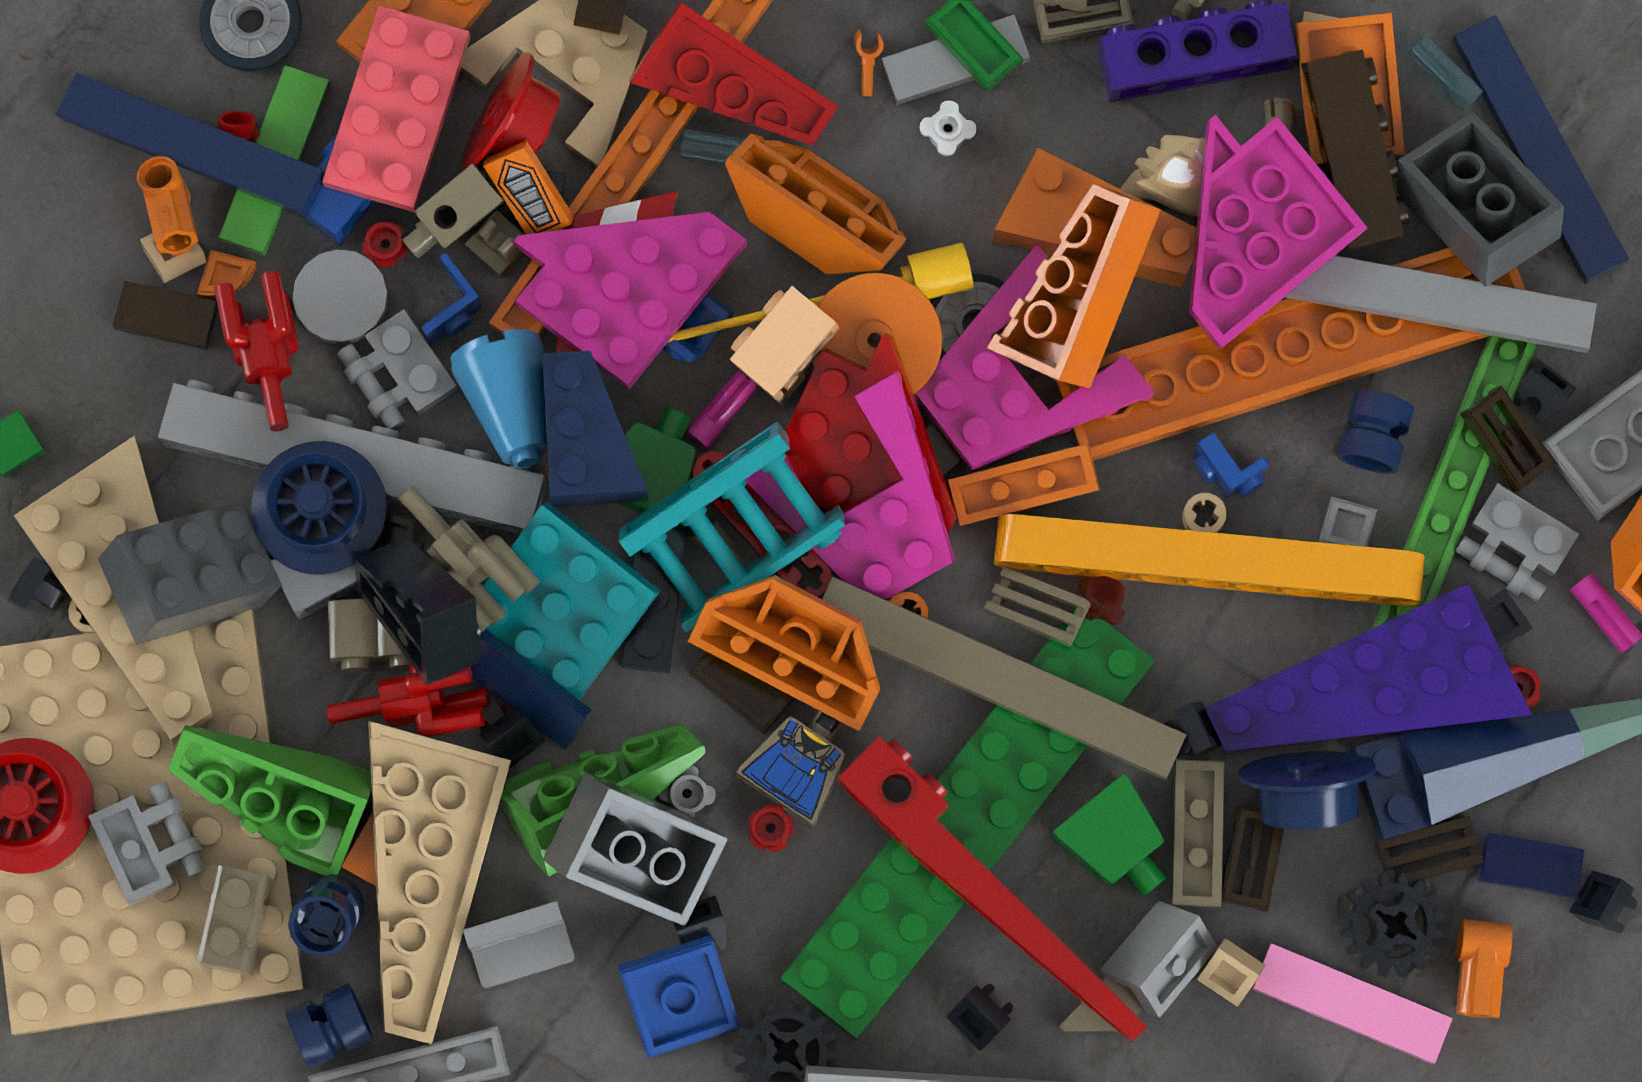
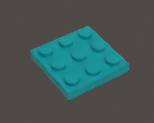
M545 502L540 506L511 546V549L541 582L528 594L524 592L518 599L512 602L489 577L483 587L507 614L494 626L490 624L486 629L577 699L581 700L661 590L549 502Z

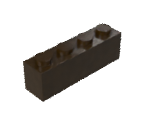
M1354 50L1301 63L1326 177L1368 227L1344 248L1352 249L1405 236L1402 225L1409 223V217L1403 196L1396 197L1392 179L1398 178V167L1393 151H1386L1382 132L1388 131V123L1382 103L1375 105L1371 86L1377 85L1378 79L1372 57L1365 58L1363 50Z

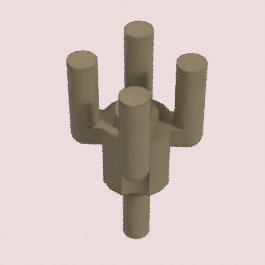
M414 486L408 488L398 498L436 540L427 550V553L440 567L476 597L477 623L481 632L490 624L492 626L497 624L507 614L481 585V582L488 576L512 602L518 599L524 592L526 594L531 592L541 582L500 536L492 535L482 541L463 519L450 527Z

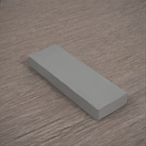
M1015 14L990 22L1023 57L1022 64L1029 62L1030 56ZM939 40L883 57L881 60L896 105L975 80Z

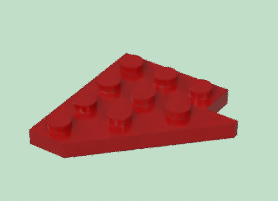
M887 333L882 335L868 368L825 348L817 361L785 431L789 436L790 449L785 452L786 458L805 490L817 505L829 511L839 505L844 512L902 479L854 397L857 393L899 370L903 380L902 387L908 407H911L916 424L915 431L923 457L925 456L929 468V478L935 499L939 502L949 536L958 518L956 509L892 335Z

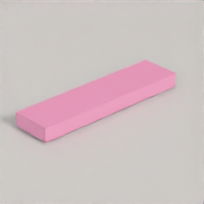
M1269 944L1262 962L1266 966L1254 983L1252 990L1430 1064L1436 1063L1453 1018L1275 944Z

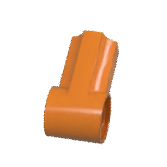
M165 156L152 157L139 167L137 182L144 194L157 250L160 253H170L177 256L191 251V247L199 241L190 207L191 193L175 161Z
M1461 919L1456 947V958L1458 962H1461L1456 1014L1477 1018H1500L1504 968H1507L1512 950L1513 929L1511 924Z

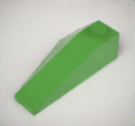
M682 724L626 739L620 750L596 755L595 750L591 749L579 753L580 761L557 768L552 767L551 761L535 765L505 780L499 803L526 853L549 877L558 871L543 861V858L585 772L654 800L706 753L705 747Z
M185 725L168 768L171 773L212 804H221L242 820L241 826L254 835L258 832L277 846V853L287 861L324 876L338 875L371 792V771L332 756Z

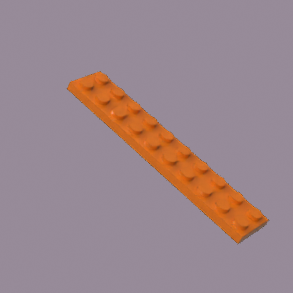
M1450 248L1392 265L1481 282ZM1517 267L1491 283L1525 290ZM1287 298L1277 302L1221 349H1218L1203 329L1197 326L1103 356L1096 375L1126 355L1154 391L1153 397L1144 402L1138 401L1123 407L1118 412L1099 420L1096 418L1071 429L1077 446L1089 444L1092 459L1095 461L1491 335ZM1054 379L1061 401L1081 387Z

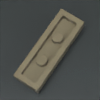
M1175 760L1172 906L1221 907L1224 761Z

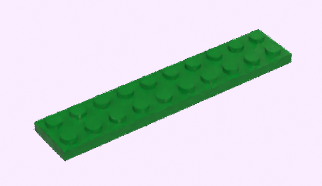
M1074 608L1070 613L1074 614L1076 609ZM1089 609L1071 647L1049 639L1030 665L1121 705L1154 664L1155 660ZM1063 622L1058 629L1065 631L1068 624ZM997 705L937 780L948 792L943 799L949 804L947 811L938 821L990 871L1088 746ZM891 838L782 975L780 980L857 1040L964 905L965 901Z

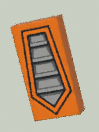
M527 140L485 158L483 167L525 234L557 231L572 224L574 218L572 212Z

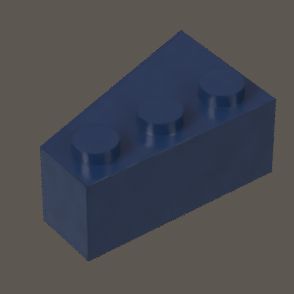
M592 352L542 353L549 490L552 506L649 501L648 491Z

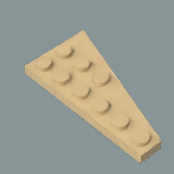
M134 435L16 513L14 517L47 565L51 567L50 569L168 738L175 745L178 743L185 725L200 728L214 718L191 638V632L186 630L136 645L98 561V558L117 535L159 524L141 452Z
M368 721L382 1030L394 1035L432 1044L511 760Z

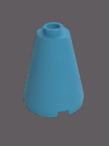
M512 329L503 331L504 340L489 343L488 336L485 335L461 346L450 358L452 363L451 371L502 462L513 465L515 469H526L539 464L542 460L541 456L547 452L542 358L544 345L538 333L530 330Z

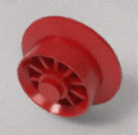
M529 52L522 54L511 65L492 92L465 145L461 159L462 168L466 169L472 163L476 166L484 158L525 140L528 141L535 153L547 140L552 128L550 125L560 104L561 93L531 76L534 65L533 54Z
M36 738L8 740L0 743V870L15 874H32L46 871L68 859L84 841L91 826L88 816L94 813L92 786L82 765L62 747Z

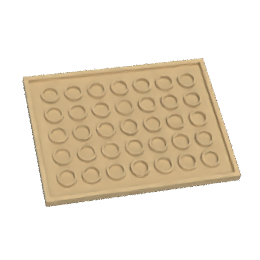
M250 609L240 615L190 629L196 656L214 714V718L200 728L272 744L254 611ZM84 633L0 646V743L19 738H36L52 742L67 750L82 765L89 777L94 795V813L132 795L137 798L143 812L155 806L149 789L159 783L167 782L173 798L179 797L185 812L181 815L191 837H197L203 849L199 854L206 868L205 872L188 878L182 863H176L168 867L176 884L175 886L130 906L91 823L90 829L80 847L61 864L46 871L32 874H15L0 870V945L11 1034L17 1036L305 991L300 949L291 938L288 927L290 913L294 909L288 861L277 853L278 847L261 834L256 832L253 835L241 826L242 820L221 804H212L168 770L178 743L173 745L96 633ZM159 823L150 828L160 851L173 846L164 823ZM218 865L266 874L273 880L269 899L263 903L267 908L252 976L205 967L197 962Z

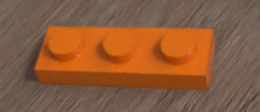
M1089 444L948 479L960 526L1100 491Z

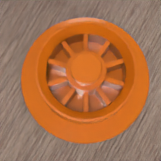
M885 273L860 274L836 285L818 304L817 307L833 319L840 329L812 361L814 368L825 348L868 368L882 335L887 333L893 337L913 395L921 390L932 377L942 351L941 324L930 300L912 283Z

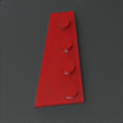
M682 2L678 3L628 80L632 84L692 103L730 118L744 121L811 146L814 145L839 107Z

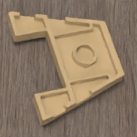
M538 0L468 47L460 71L488 90L516 53L520 55L525 52L533 54L534 65L592 106L567 138L565 145L590 165L597 168L608 152L613 134L616 132L626 96L632 86V83L628 80L639 65L648 39V31L625 14L620 35L574 26L578 0Z

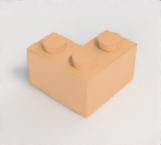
M793 286L786 293L782 290L777 291L764 306L762 312L766 317L756 329L753 330L750 326L747 327L731 346V349L735 352L730 358L731 362L781 406L788 401L810 375L813 369L809 364L840 329L833 319Z

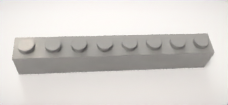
M188 380L187 386L173 383L158 439L166 448L259 471H264L275 457L295 445L311 441L339 443L357 451L375 468L383 483L387 503L406 507L398 498L408 488L414 486L440 516L459 521L463 519L467 523L515 535L522 533L540 508L547 487L545 475L538 474L539 468L537 466L515 469L513 465L506 466L492 462L493 456L478 450L465 449L464 455L445 451L446 444L429 438L420 437L418 443L399 439V432L385 427L373 426L371 432L353 428L354 422L352 420L337 415L328 414L325 420L307 416L308 410L293 404L284 403L289 427L283 431L274 432L269 428L265 405H261V398L238 391L234 392L233 398L216 394V387L196 380Z

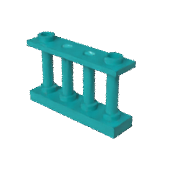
M778 421L619 529V543L627 554L631 557L641 549L644 553L650 552L689 605L681 610L680 625L685 632L695 627L708 599L766 579L814 546H817L818 549L825 548L842 534L840 529L845 526L844 512L839 505L823 514L784 461L787 457L785 452L790 449L789 436ZM759 469L763 473L769 472L808 525L785 541H783L745 489L747 484L745 479ZM719 496L724 500L729 498L767 550L765 555L745 568L705 515L707 511L705 506ZM679 523H682L683 526L689 525L728 578L707 594L702 592L665 541L668 537L666 532Z

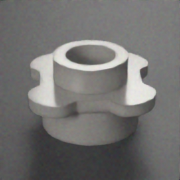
M692 765L658 796L662 801H668L673 809L695 817V812L701 810L705 805H710L714 802L716 793L712 786L706 785L698 776L699 771L697 767ZM684 789L691 791L689 798L683 797L682 792Z

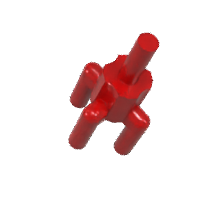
M269 271L261 275L269 319L259 318L246 323L242 304L236 302L233 284L228 282L220 283L214 287L225 343L231 347L235 363L242 366L245 382L249 385H261L269 428L271 431L278 432L289 427L280 383L284 378L292 374L289 355H293L298 351L299 343L288 292L283 291L279 272Z
M410 663V674L379 681V695L327 705L326 711L330 724L382 714L384 721H387L389 727L415 722L416 731L419 735L431 737L484 726L485 719L482 708L490 706V698L486 687L450 695L444 694L443 688L472 682L470 667L426 685Z

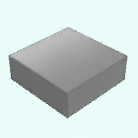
M1331 496L1318 542L1368 547L1378 509Z

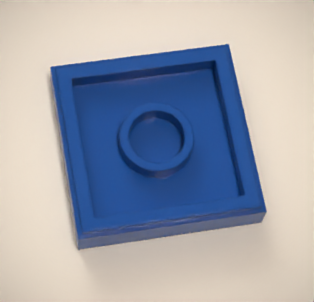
M711 935L618 965L647 1058L740 1027Z

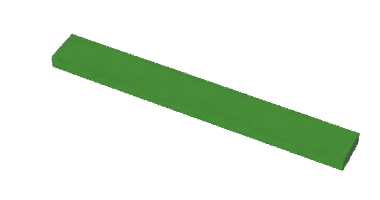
M1488 336L1403 550L1418 552L1425 556L1421 604L1416 606L1381 604L1371 629L1437 598L1491 462V459L1460 414L1466 409L1473 407L1476 401L1486 397L1489 394L1488 392L1497 386H1503L1514 402V398L1521 386L1519 383L1525 376L1537 344ZM1496 404L1492 405L1491 407L1505 426L1506 418ZM1483 418L1489 429L1492 431L1486 420Z

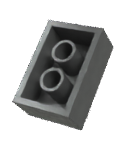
M1475 112L1470 113L1398 160L1397 193L1403 196L1412 209L1485 287L1561 238L1564 205Z
M243 500L119 534L98 558L136 645L234 617L250 609L252 611L261 609L282 586L266 549L255 532L253 521Z
M585 772L543 861L565 878L686 926L728 838L699 819Z

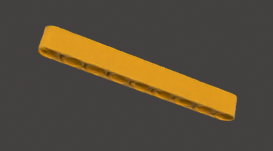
M1006 514L998 516L993 564L1000 568L1007 567L1020 571L1396 606L1420 605L1422 600L1425 556L1421 553L1407 550Z

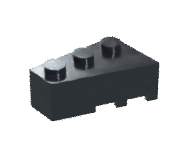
M404 537L355 558L357 592L426 685L479 663L478 641L482 639V634L477 623L476 597L411 540Z

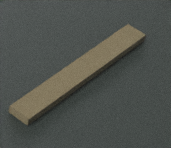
M832 577L822 598L827 603L862 621L870 649L1158 778L1167 780L1187 734L835 577Z

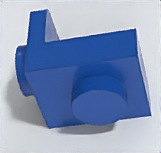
M709 292L678 331L729 319L735 311ZM722 330L679 341L673 340L667 343L663 350L678 361L683 362L687 360L688 362H693L704 356Z
M1214 432L1198 442L1194 450L1197 458L1193 462L1197 471L1206 483L1211 484L1215 482L1226 499L1237 491L1241 497H1244L1265 482L1262 474L1266 472L1270 465L1265 457L1260 458L1241 471Z

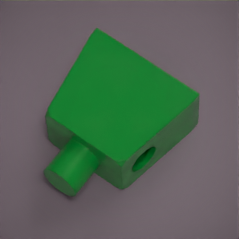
M665 407L656 429L635 421L625 437L648 491L649 501L617 504L641 514L692 479L694 463L697 460V448L682 441L691 421L688 415L674 408Z
M1125 773L1056 828L1050 836L1057 845L1108 888L1127 875L1145 897L1167 879L1149 857L1164 843V839Z

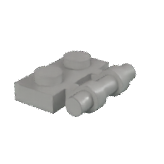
M404 309L364 335L374 350L371 354L361 357L353 344L347 345L337 353V356L346 367L344 374L352 385L357 384L370 402L367 408L375 419L381 418L385 426L392 430L398 429L405 423L404 418L397 409L405 402L409 401L419 416L458 390L456 384ZM384 366L398 385L385 392L374 376V373Z
M1497 483L1470 525L1485 535L1486 538L1480 545L1469 537L1464 536L1455 552L1470 560L1469 566L1480 573L1486 570L1507 584L1505 589L1518 596L1522 593L1537 602L1547 586L1531 577L1535 568L1552 577L1576 541L1579 533ZM1499 544L1523 559L1518 568L1494 554Z
M167 782L159 783L149 789L155 806L143 812L137 798L132 795L88 816L130 906L175 886L176 884L168 867L176 863H182L188 878L195 877L206 871L199 854L203 849L198 838L191 837L181 815L185 812L179 797L173 798ZM159 823H164L173 843V846L160 851L150 829Z

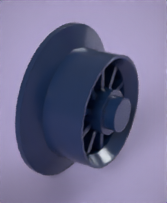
M306 442L295 445L280 453L264 469L256 483L252 497V520L255 532L263 547L282 565L306 574L322 575L335 573L354 565L355 558L369 553L377 543L386 520V493L375 468L357 451L335 442Z
M1305 751L1257 759L1241 767L1238 776L1243 784L1259 789L1260 812L1263 823L1284 829H1318L1341 825L1358 817L1357 783L1372 777L1376 772V765L1370 758L1353 753Z

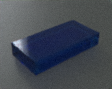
M1487 833L1483 851L1484 863L1481 864L1479 882L1575 899L1578 897L1584 849Z

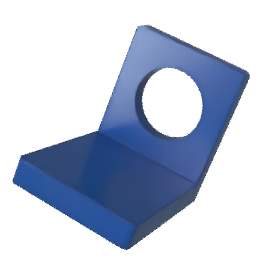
M446 253L440 256L442 266L464 296L421 327L425 338L430 344H433L447 333L452 337L462 332L473 321L471 315L482 308L479 296Z

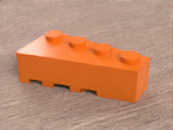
M1037 148L994 229L992 244L1005 247L1011 245L1032 250L1036 245H1039L1044 253L1050 257L1062 242L1059 235L1093 184L1123 193L1142 202L1144 201ZM1161 210L1135 277L1181 288L1193 266L1197 228Z
M1093 184L1059 235L1062 242L1050 259L1044 258L1035 272L1038 279L1025 299L1018 298L1009 312L1012 319L1001 335H994L986 348L1058 381L1090 389L1161 209L1123 193Z

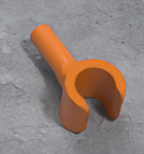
M858 29L854 35V45L861 56V96L872 97L875 58L881 54L884 47L883 39L878 30H876V44L871 48H863L861 46V29Z

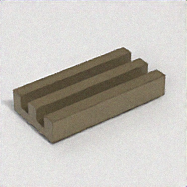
M1032 0L1036 15V25L1039 30L1040 45L1104 34L1114 27L1133 25L1129 0H1118L1087 6L1083 12L1064 10L1047 14L1045 7H1050V5L1036 3ZM1121 12V16L1051 29L1048 27V25Z
M1003 567L1000 573L1002 580L1000 584L995 583L991 591L994 596L991 602L987 600L983 609L989 615L1071 647L1091 603L1086 598L1010 568ZM1015 584L1073 607L1076 610L1074 614L1011 590V588ZM1005 600H1009L1064 622L1068 626L1065 631L1005 608L1003 604Z

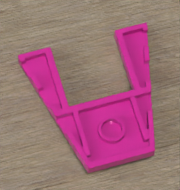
M1036 245L938 362L929 381L914 395L971 470L1029 448V445L1048 437H1056L1069 432L1071 428L1097 418L1099 420L1114 414L1119 409L1138 401L1144 402L1149 400L1154 394L1152 388L1126 355H1124L1097 374L1090 389L1080 387L1048 410L1006 356L986 348L995 334H1001L1012 319L1009 312L1018 298L1025 299L1038 279L1035 272L1044 258L1049 259L1039 245Z
M899 370L857 393L854 397L902 479L844 511L845 526L840 529L842 531L840 537L825 548L818 549L817 546L812 548L844 582L884 600L946 567L955 560L939 502L935 499L930 482V472L926 458L922 455L917 438L916 424L911 407H908L904 394L903 380ZM785 458L784 461L787 463L792 472L798 478L788 459ZM759 469L745 479L747 484L796 533L808 526L769 472L763 473Z

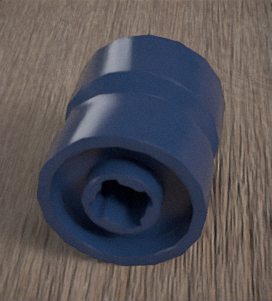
M1372 390L1356 391L1348 415V419L1353 423V427L1344 430L1337 457L1341 461L1363 470L1381 474L1396 473L1404 449V445L1399 441V437L1407 435L1415 410L1414 406L1401 398Z
M334 874L320 876L309 884L290 913L288 923L290 936L298 948L307 954L319 957L333 955L343 949L363 917L365 905L362 893L356 884L346 877Z
M349 983L325 993L321 1004L317 1005L309 1000L285 1011L292 1034L309 1069L335 1059L337 1050L340 1048L351 1052L374 1042L367 1019Z

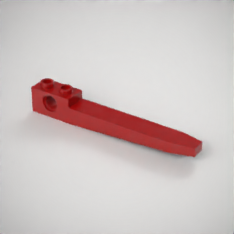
M878 737L838 777L837 784L906 852L1088 1008L1132 1043L1147 1026L938 821L949 806L943 799L948 794L945 788L928 773L923 778L920 777L908 765L913 758L898 742L892 739L887 744L881 737ZM897 778L907 783L910 788V795L905 801L894 803L886 799L882 792V787L890 779Z

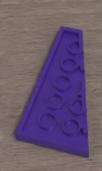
M1469 584L1205 708L1225 752L1532 716Z

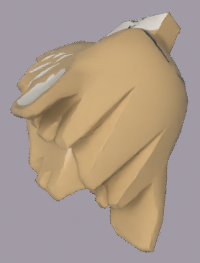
M1164 135L1160 139V149L1148 146L1146 149L1148 158H1138L1135 165L1139 168L1128 177L1120 189L1143 201H1157L1187 217L1198 218L1205 139L1180 135Z

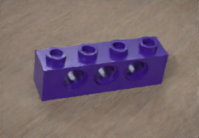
M1272 0L1254 1L1247 4L1245 10L1227 13L1225 8L1210 9L1200 13L1199 18L1181 21L1180 17L1177 16L1166 17L1155 21L1153 27L1135 30L1133 25L1114 27L1107 31V35L1101 36L1098 47L1109 103L1290 70L1293 68L1298 56L1286 2L1273 4ZM1235 32H1245L1252 37L1254 44L1247 48L1238 47L1232 42L1230 35ZM1191 40L1201 41L1206 45L1208 53L1203 56H1193L1187 52L1184 44ZM1143 49H1154L1159 52L1162 61L1155 65H1149L1139 58L1138 53Z

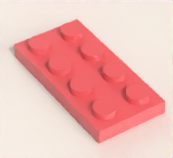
M378 5L322 181L324 187L411 212L417 209L471 37L468 30Z

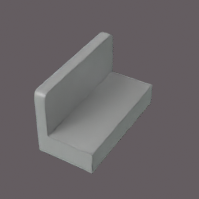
M557 901L463 930L468 949L472 952L481 986L485 989L572 963L575 960L560 905Z
M1159 901L1104 964L1101 971L1107 979L1130 987L1145 1012L1160 1018L1218 946L1199 915Z

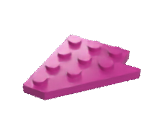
M1216 114L1206 122L1189 313L1218 349L1223 348L1368 228L1278 116L1242 146Z
M710 212L518 235L514 240L515 247L543 268L515 302L517 307L574 350L591 351L597 367L629 390L745 249L747 239Z

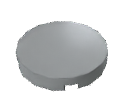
M339 249L321 253L304 265L295 280L292 297L296 315L309 334L325 343L331 344L354 343L365 338L364 335L380 325L386 315L388 292L383 274L372 260L356 251Z

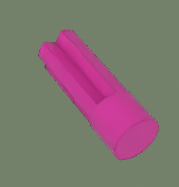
M737 370L703 412L687 428L685 432L687 436L701 448L707 450L756 391L757 385Z
M1593 572L1570 589L1571 593L1620 654L1642 638L1640 631Z

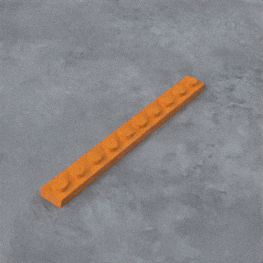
M713 0L702 16L744 43L773 0ZM650 90L569 206L573 216L635 201L700 106ZM534 260L530 262L489 321L490 327L504 335L503 331L522 329L536 332L541 336L546 329L517 307L515 302L543 268Z

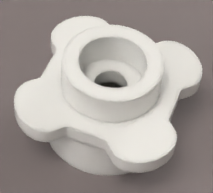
M944 101L940 105V110L935 115L922 119L920 132L923 136L930 138L932 144L937 147L939 154L951 156L963 144L965 139H972L975 136L976 125L972 120H966L961 115L956 102ZM951 125L953 129L951 132H945L943 127Z

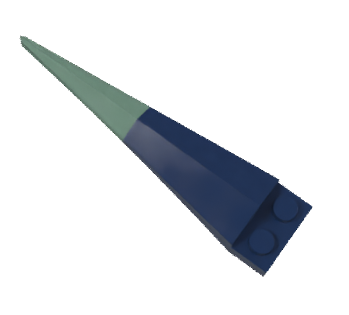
M1642 699L1537 713L1526 717L1402 732L1395 736L1353 747L1351 753L1370 758L1376 765L1375 774L1369 779L1362 781L1361 785L1378 839L1384 840L1433 826L1641 734Z

